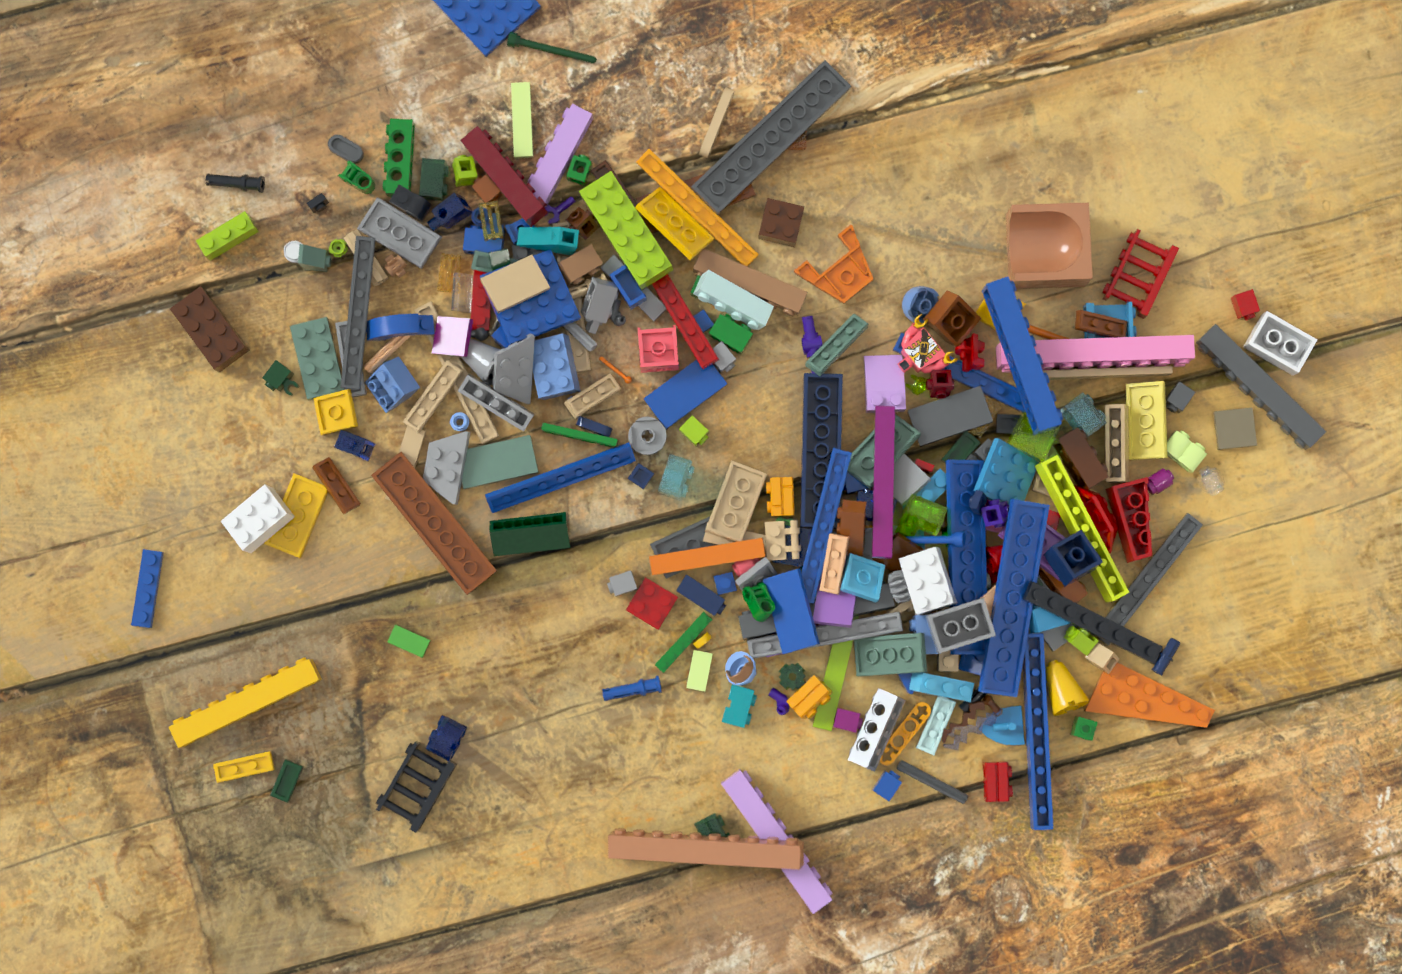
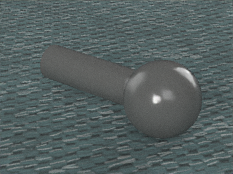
M481 327L477 330H471L470 338L484 341L488 338L489 331Z

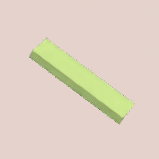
M530 82L511 83L514 158H533Z

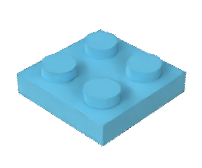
M851 553L848 554L840 591L873 602L879 601L885 565Z

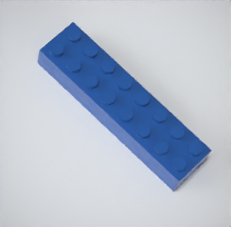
M1008 276L987 283L982 289V293L1035 436L1057 428L1062 424L1063 416L1060 409H1056L1054 403L1056 402L1055 394L1048 387V383H1050L1049 377L1046 372L1043 373L1041 367L1043 365L1040 354L1036 353L1034 348L1036 341L1033 335L1030 336L1028 328L1030 326L1027 318H1023L1021 300L1017 299L1014 293L1016 292V286L1014 281H1010Z

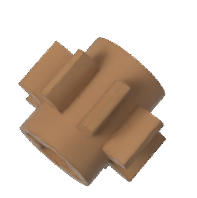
M391 254L385 259L387 264L384 268L392 278L395 275L400 278L406 273L404 268L407 265L399 255L394 258Z

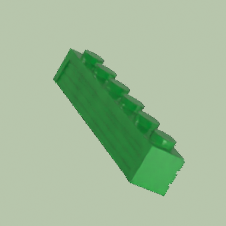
M703 612L659 659L655 666L664 673L712 619Z

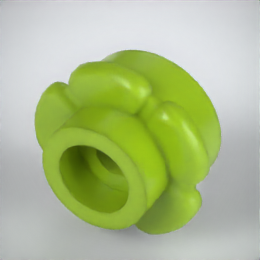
M342 239L333 240L329 246V252L335 257H342L348 251L346 242Z

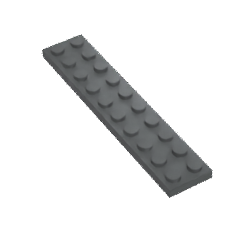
M824 60L695 182L691 189L718 215L847 93L852 86Z

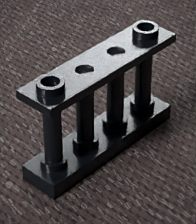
M415 741L414 744H409L405 751L407 756L384 795L381 794L376 801L378 805L377 811L380 812L386 807L407 819L411 824L410 830L415 833L421 829L457 766V763L451 760L447 763H441L418 749L420 742ZM415 756L438 769L439 773H441L438 780H432L409 767L408 764L412 757ZM403 773L428 786L429 790H431L429 796L422 797L399 784L398 782ZM393 790L420 804L421 810L419 813L412 814L389 801L388 799Z

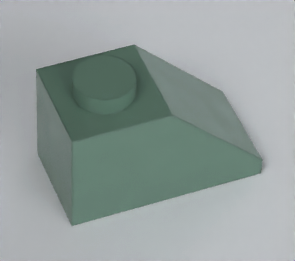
M300 244L298 264L304 270L327 272L328 267H331L332 261L327 250Z

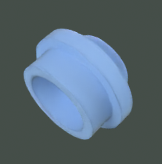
M462 412L455 413L450 419L451 427L459 432L466 430L469 426L468 416ZM463 419V424L457 425V420Z

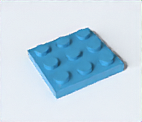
M994 438L973 491H983L988 500L1000 499V502L1008 501V505H1010L1011 499L1024 501L1036 472L1035 465L1039 464V462L1003 440Z

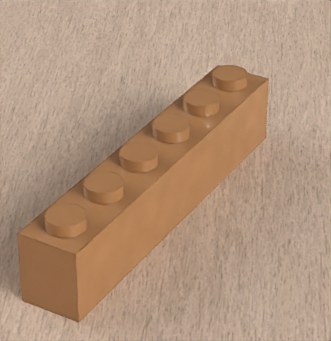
M706 249L700 252L693 268L696 277L710 270L773 305V309L777 307L783 309V313L792 317L794 314L799 315L808 293Z

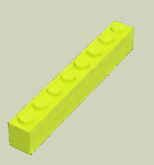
M1055 455L1035 465L1070 535L1082 530L1102 559L1103 563L1090 572L1104 601L1112 602L1130 593L1059 456Z

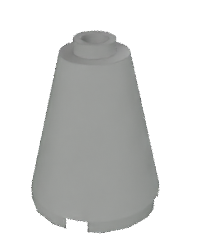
M470 338L467 357H462V359L486 385H493L494 354L501 349Z

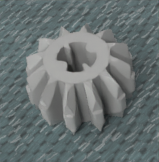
M897 570L889 574V588L897 603L910 601L911 597L903 571Z

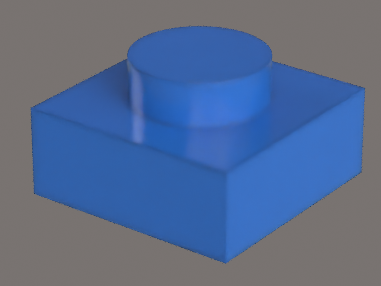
M733 572L714 576L718 595L737 591Z

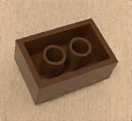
M1077 427L1069 430L1051 443L1062 458V462L1077 486L1087 490L1108 478V469L1103 462H1099L1096 457L1098 456L1097 451L1086 441L1088 439L1086 433Z

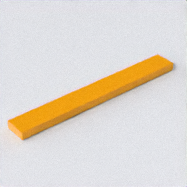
M650 149L636 161L660 187L740 264L748 267L759 255Z

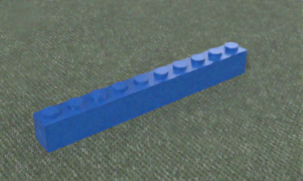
M1032 633L1028 634L1022 666L1030 827L1032 830H1052L1053 809L1044 634Z

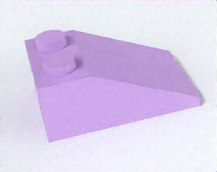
M902 355L864 356L866 413H875V406H895V412H904L906 410L904 372L897 365L903 360Z

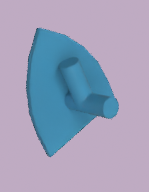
M1021 706L1002 708L998 713H992L978 728L986 737L1004 745L1025 744Z

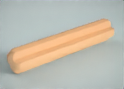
M410 335L393 337L364 365V369L370 374L373 373Z

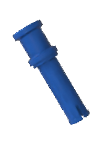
M658 675L653 679H640L633 684L602 689L604 701L638 694L646 696L647 693L657 691L662 693V687Z

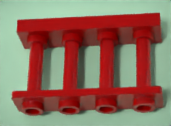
M1137 229L1134 233L1131 232L1126 240L1128 246L1126 250L1123 249L1118 257L1121 261L1118 267L1114 266L1110 274L1113 278L1110 284L1106 283L1102 293L1105 294L1103 297L1105 301L1112 295L1126 303L1132 302V305L1139 310L1137 316L1144 319L1149 314L1179 248L1174 245L1169 249L1165 248V250L1138 238L1141 230ZM1134 244L1161 256L1160 259L1163 260L1161 266L1157 265L1156 267L1131 255ZM1126 261L1153 273L1152 276H1155L1153 283L1149 282L1148 284L1123 272ZM1118 278L1145 290V293H1147L1145 299L1140 301L1115 289Z

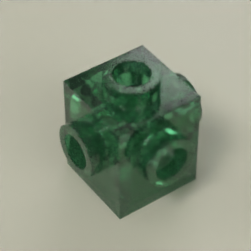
M786 663L778 671L780 673L778 677L781 679L779 684L786 690L789 688L791 690L795 688L798 690L806 682L803 680L806 677L803 674L805 670L798 663L796 665L793 663L788 665ZM790 673L796 674L795 680L789 679Z

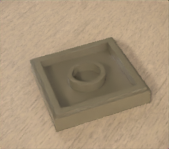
M1253 407L1213 412L1218 450L1257 446Z

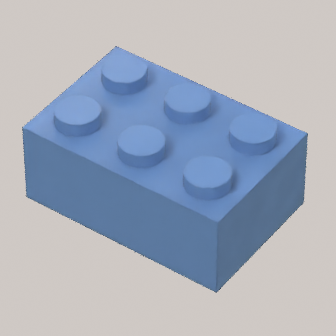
M562 333L534 340L533 375L539 399L547 400L581 391L570 339L566 334Z

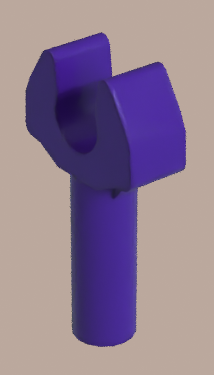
M572 196L557 207H551L550 205L545 207L549 213L554 214V217L548 221L549 225L559 223L560 213L576 202Z

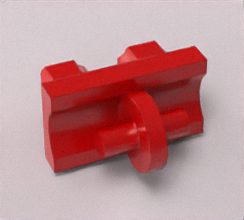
M971 334L970 338L964 339L960 346L955 347V354L960 356L962 371L969 372L972 369L980 370L985 366V360L978 357V354L982 353L985 349V342L978 340V334Z

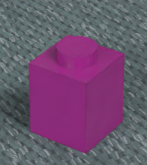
M837 708L833 727L856 733L857 729H861L863 718H860V713Z

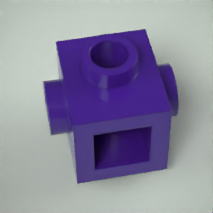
M1000 499L988 501L989 505L981 508L985 526L994 525L995 528L1005 526L1010 506L1008 501L1000 502Z

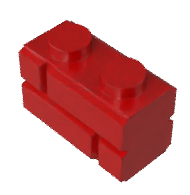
M983 762L985 802H1008L1009 797H1013L1012 785H1009V777H1012V766H1008V762Z

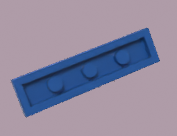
M143 549L131 622L132 626L152 628L164 552Z

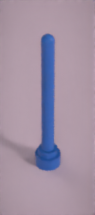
M956 532L951 536H905L915 544H952L956 547H965L966 545L965 532Z

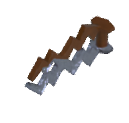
M986 695L982 701L969 703L970 712H963L960 724L949 722V729L943 728V743H945L948 735L954 738V744H943L944 748L958 750L959 742L967 744L968 732L982 734L983 724L989 726L995 724L996 718L1003 714V710L996 704L992 696ZM985 705H988L993 711L992 714L986 712V718L977 716L976 726L968 725V718L975 720L976 709L985 711ZM955 729L961 730L960 735L955 734L954 736Z

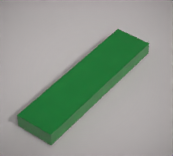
M542 423L541 430L545 433L612 448L618 445V439Z

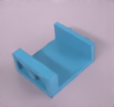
M1128 302L1126 305H1094V303H1086L1083 306L1084 311L1127 321L1126 337H1136V326H1133L1136 309L1132 307V302ZM1084 332V339L1109 338L1101 335Z

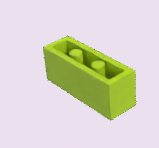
M244 211L197 239L196 242L205 257L211 261L259 231L251 217Z

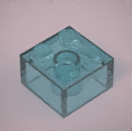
M1083 392L1060 409L1062 416L1072 429L1077 427L1080 430L1082 429L1087 437L1107 423L1104 413L1100 409L1097 410L1093 405V399Z
M670 454L658 493L681 501L682 497H686L689 485L686 483L688 479H692L695 467L692 466V461Z

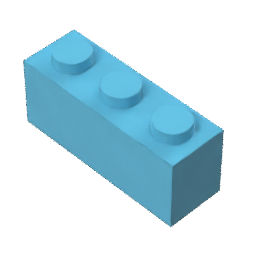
M919 672L912 673L909 690L971 702L974 683Z

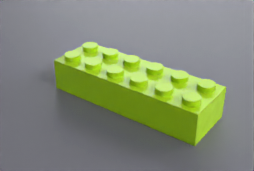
M612 171L579 191L587 207L594 215L641 290L673 271L672 264Z

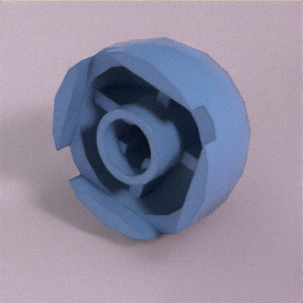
M925 286L911 288L906 292L902 300V310L905 317L915 323V318L922 314L919 317V321L924 323L923 319L938 302L937 296L939 294L934 289Z

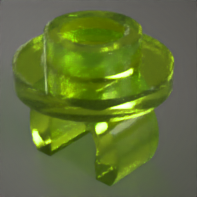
M911 375L910 377L915 381L914 384L909 385L906 383L905 386L915 395L923 393L926 389V379Z

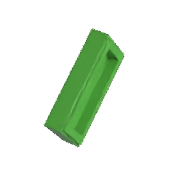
M395 625L387 642L423 658L431 640Z

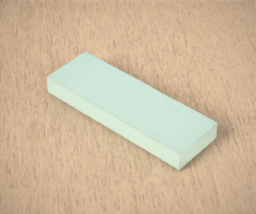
M937 696L931 714L917 743V749L935 755L942 738L943 728H946L956 705L955 701Z

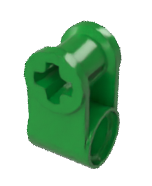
M348 160L347 167L342 174H338V177L364 194L372 193L375 189L374 180L360 167ZM369 180L368 186L361 187L363 181Z
M760 582L756 586H746L743 588V598L753 618L759 622L766 621L775 610V604L768 593L766 585Z

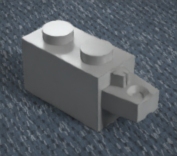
M595 277L591 279L580 311L587 321L586 330L589 333L596 334L599 324L607 323L608 318L612 315V305L614 300L618 298L619 291L618 287L611 281Z

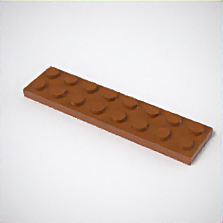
M402 452L398 453L371 475L466 595L497 572L495 567Z

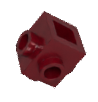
M951 370L931 371L929 379H926V390H929L930 398L944 399L950 395L951 390H954V379H952Z

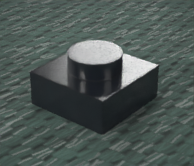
M320 193L306 204L315 213L323 211L329 201L323 193Z

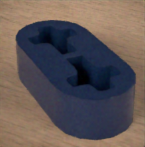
M579 416L576 422V426L601 436L610 437L613 430L606 425Z

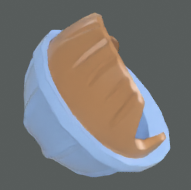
M739 651L728 658L725 665L728 681L733 685L739 686L752 682L756 676V664L749 654Z

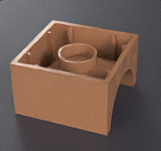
M1089 202L1011 205L1006 213L1008 276L1010 281H1014L1016 289L1085 287L1093 279Z

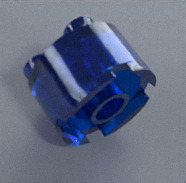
M442 715L438 721L437 729L432 731L428 739L430 741L426 746V750L450 761L466 733L467 726Z

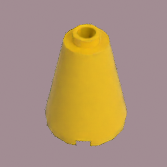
M1054 660L1047 663L1048 667L1045 668L1051 710L1054 716L1064 715L1067 711L1077 710L1089 703L1087 695L1063 662Z

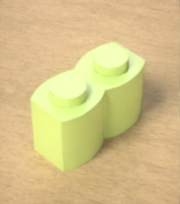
M1176 430L1167 440V456L1186 471L1192 473L1207 453L1204 452L1205 448L1197 442L1195 444L1192 443L1187 433L1182 430L1180 432Z

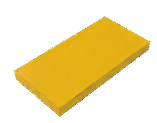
M661 187L653 191L635 207L689 260L694 258L715 239Z
M294 473L284 495L283 502L295 517L264 544L301 558L328 494L325 486Z

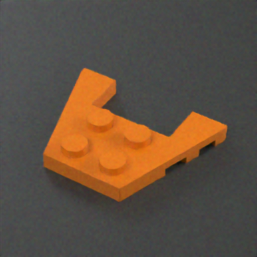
M849 225L838 234V238L848 248L849 252L821 275L818 274L808 260L794 270L797 276L843 304L873 281V276L852 225Z

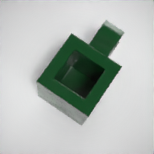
M277 360L262 377L266 381L264 385L272 391L277 389L281 392L284 388L285 393L289 396L294 395L289 391L290 386L300 387L296 382L290 380L294 373Z

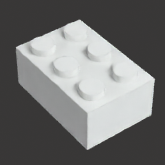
M1266 311L1260 316L1243 348L1294 376L1300 372L1317 339Z
M263 485L221 520V522L242 551L252 553L295 516L274 488Z
M933 547L899 558L916 615H923L957 604L939 547Z

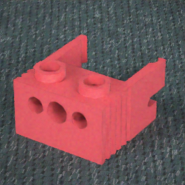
M673 325V328L640 330L639 327L638 342L641 373L679 370L676 325Z

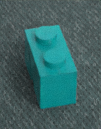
M732 684L728 697L731 700L730 707H725L722 722L742 728L745 727V724L749 725L752 714L748 712L750 706L755 705L757 695H754V690Z

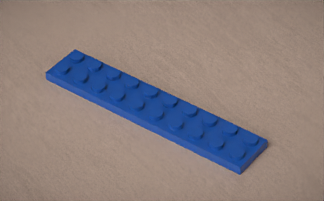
M946 460L948 536L956 532H965L966 534L965 547H956L948 544L949 579L957 604L951 605L949 608L980 599L987 593L985 522L983 515L974 514L969 506L970 498L975 493L973 490L983 468L984 460ZM987 639L950 650L951 655L985 654Z
M1016 499L1010 500L990 618L996 636L987 638L979 692L1011 697L1018 696L1033 604L1022 598L1029 582L1037 583L1050 505Z

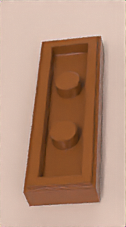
M1077 310L1075 330L1109 338L1126 337L1127 321L1084 310Z
M330 457L313 465V470L343 515L360 506L361 503Z

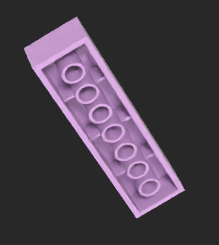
M739 769L721 782L726 792L760 839H767V837H778L779 840L793 838L791 834L787 836L784 832L787 828L781 819L776 820L773 814L775 811L768 802L765 804L761 798L764 796L757 786L755 788L752 787L750 782L753 780L746 770L742 772ZM804 853V865L800 870L782 869V871L814 914L832 901L830 895L833 893L825 882L821 884L818 880L821 878L820 874L814 866L811 868L808 866L809 859Z

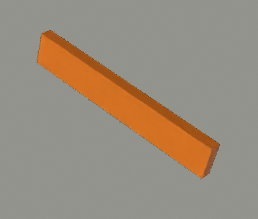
M763 538L654 555L649 556L652 575L766 557Z

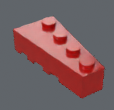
M1148 477L1105 489L1112 514L1117 520V531L1127 563L1152 556L1151 531L1149 527Z

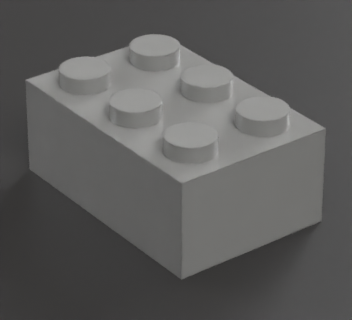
M984 598L925 616L937 654L996 636Z

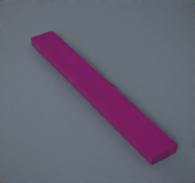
M875 406L872 558L892 559L895 406Z

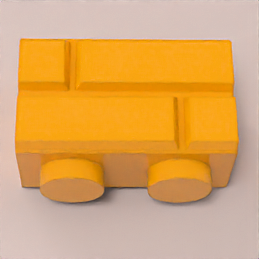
M793 477L770 478V482H766V494H770V501L767 502V513H771V517H794Z
M813 675L786 702L800 718L810 719L817 713L816 708L820 704L823 706L830 701V695L833 692L817 675Z

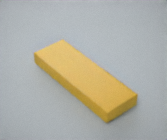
M271 751L213 764L217 783L275 770Z

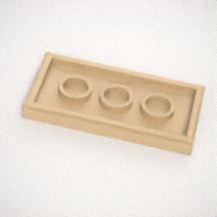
M731 460L705 532L732 542L743 541L767 474Z

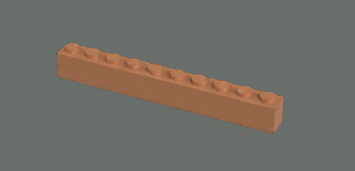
M617 828L608 835V858L800 870L804 865V841H798L797 838L779 840L778 837L759 839V836L740 838V835L721 837V834L702 836V833L697 832L683 835V832L679 831L664 834V831L661 830L646 833L642 829L628 832L624 828Z

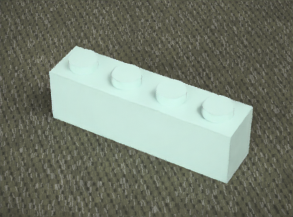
M710 270L701 275L693 293L702 302H708L714 305L715 309L722 312L725 311L733 319L746 323L753 330H760L766 326L774 308L773 305Z

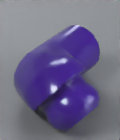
M772 688L768 696L776 700L777 713L785 715L790 708L786 702L788 697Z

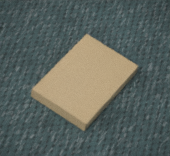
M533 255L480 279L497 313L550 290V286Z

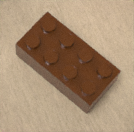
M201 286L170 308L204 357L217 372L220 373L250 351L207 291Z

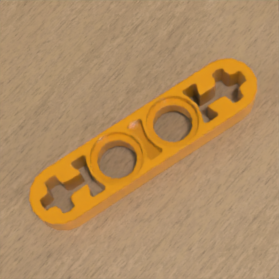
M919 702L914 705L890 736L887 745L890 744L892 748L898 751L896 754L894 751L890 753V761H882V756L879 761L881 764H892L931 714V708L927 703ZM925 706L927 713L926 715L921 714L918 719L922 720L919 723L911 715L913 713L916 716L919 713L917 708ZM909 720L914 721L916 725L915 729L911 732L905 729V723ZM897 735L902 736L904 740L903 745L900 747H896L893 744V738ZM887 745L884 750L885 753L890 750V748H887Z

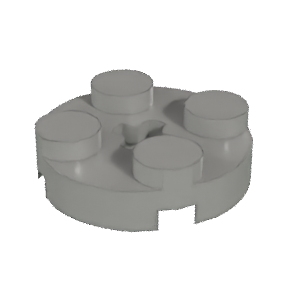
M642 417L636 420L630 427L628 439L636 452L642 455H653L663 449L667 434L665 427L660 421L653 417ZM645 431L653 434V438H650V441L642 438Z

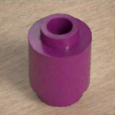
M1162 468L1148 477L1149 484H1147L1151 495L1159 494L1173 485L1174 476L1170 470Z

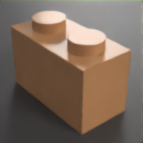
M592 244L561 261L558 266L567 286L572 283L574 285L584 281L583 277L587 274L593 276L599 272V267L603 262Z

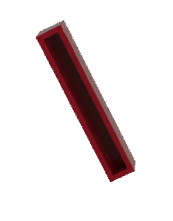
M478 126L475 127L460 141L525 222L532 227L549 213L544 208L547 204L540 196L536 198L534 195L536 191L530 183L525 184L523 182L525 177L518 169L514 171L512 168L514 163L509 157L501 155L503 150L496 142L493 144L490 141L492 136L486 129L482 131Z

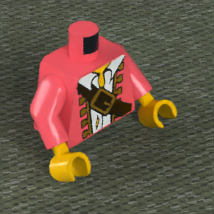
M922 314L915 318V323L905 332L901 343L903 348L901 354L905 358L897 365L904 373L911 367L917 373L921 371L923 373H931L932 370H942L949 363H954L958 360V358L951 360L950 354L954 353V351L945 354L923 326L928 322V319L921 323L919 317Z

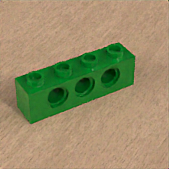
M390 118V124L386 126V135L389 136V142L385 143V154H388V158L384 162V173H387L386 180H383V191H385L388 197H392L398 185L411 191L415 123L413 119ZM398 136L404 137L402 143H395V139ZM396 155H403V159L400 162L394 161ZM396 173H401L402 177L400 180H393V176Z

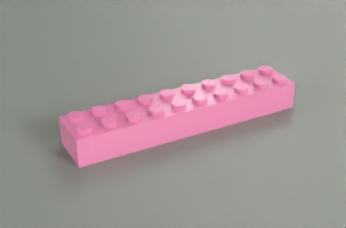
M1194 335L1035 340L1036 346L1034 347L1036 353L1040 354L1042 358V370H1052L1051 368L1063 370L1071 369L1072 367L1090 369V367L1097 366V368H1109V366L1122 368L1131 365L1147 367V365L1166 366L1168 364H1174V367H1184L1185 364H1189L1195 358ZM1001 343L996 346L997 370H1002L1003 373H1009L1011 371Z

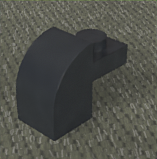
M398 185L389 201L421 223L424 222L432 208V204L416 193L414 194L401 185Z

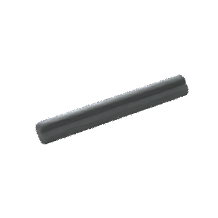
M903 760L897 765V770L962 804L966 803L968 799L967 794Z

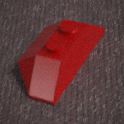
M1074 485L1110 554L1118 530L1116 517L1109 512L1107 501L1103 496L1101 497L1100 493Z

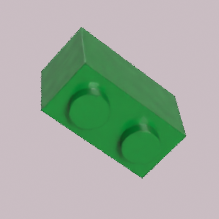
M720 314L709 331V336L719 343L722 341L726 347L742 355L753 337L752 329L745 324L740 326L735 323V319L728 314H725V316Z

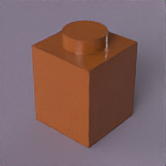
M487 174L483 177L479 176L473 182V190L487 207L503 196Z

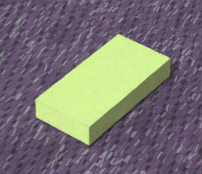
M694 650L686 688L705 692L712 653Z

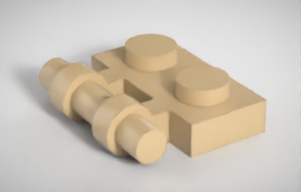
M790 520V528L786 529L785 521L765 522L768 561L787 560V552H792V559H800L799 551H801V545H799L798 534H800L798 520ZM786 534H791V546H786Z

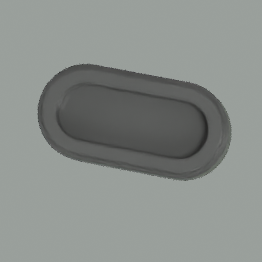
M333 135L328 140V148L335 155L354 164L362 161L364 152L356 143L341 135Z

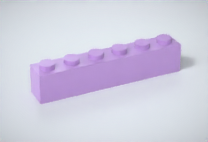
M574 104L570 108L567 107L564 111L562 124H558L555 128L553 141L547 143L545 156L543 158L540 157L536 165L538 168L536 173L531 174L527 182L535 189L534 195L536 198L540 196L547 205L593 120L592 113Z

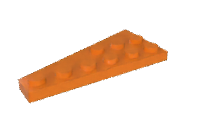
M1116 663L1109 674L1104 671L1102 672L1084 711L1207 728L1215 710L1128 667Z

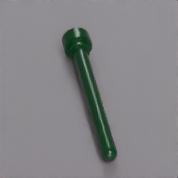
M510 31L508 47L523 46L592 64L597 61L596 57L523 39L515 32Z

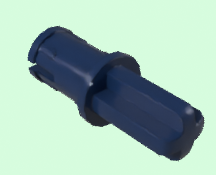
M1174 638L1169 639L1162 653L1160 652V656L1152 671L1161 676L1163 675L1170 661L1173 662L1172 658L1180 646L1179 641Z

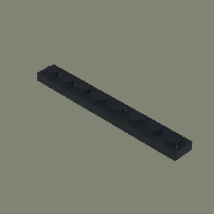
M1033 581L1029 582L1022 598L1023 600L1151 664H1156L1163 646Z

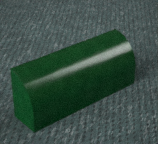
M566 512L490 521L489 533L494 557L570 548Z

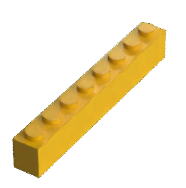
M306 657L299 659L295 662V666L291 668L285 666L279 669V674L271 676V674L264 676L260 679V683L256 685L250 683L244 686V691L237 693L234 691L225 696V700L221 702L215 700L209 703V708L204 710L201 708L196 709L190 713V717L186 719L180 717L172 721L173 725L169 726V729L177 747L183 748L321 681L322 678L313 659H306Z

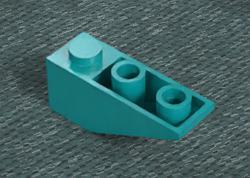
M519 227L517 246L542 251L551 250L553 253L571 256L577 249L579 230L564 227Z

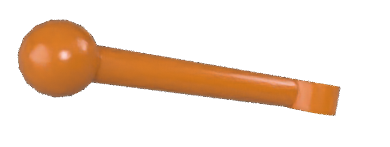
M602 356L599 358L601 362L621 376L625 383H631L632 378L630 376L624 375Z

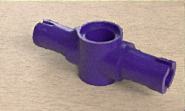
M813 316L802 317L804 335L801 341L804 355L807 358H810L823 345L821 335H818V332L815 330Z

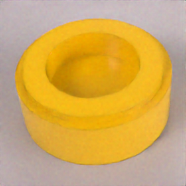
M706 631L693 642V645L699 649L712 636Z

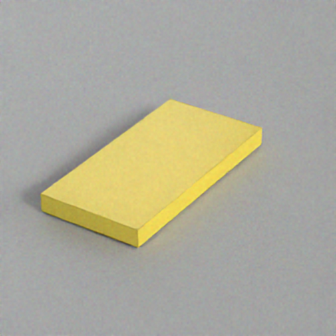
M1165 381L1126 384L1129 460L1167 458Z

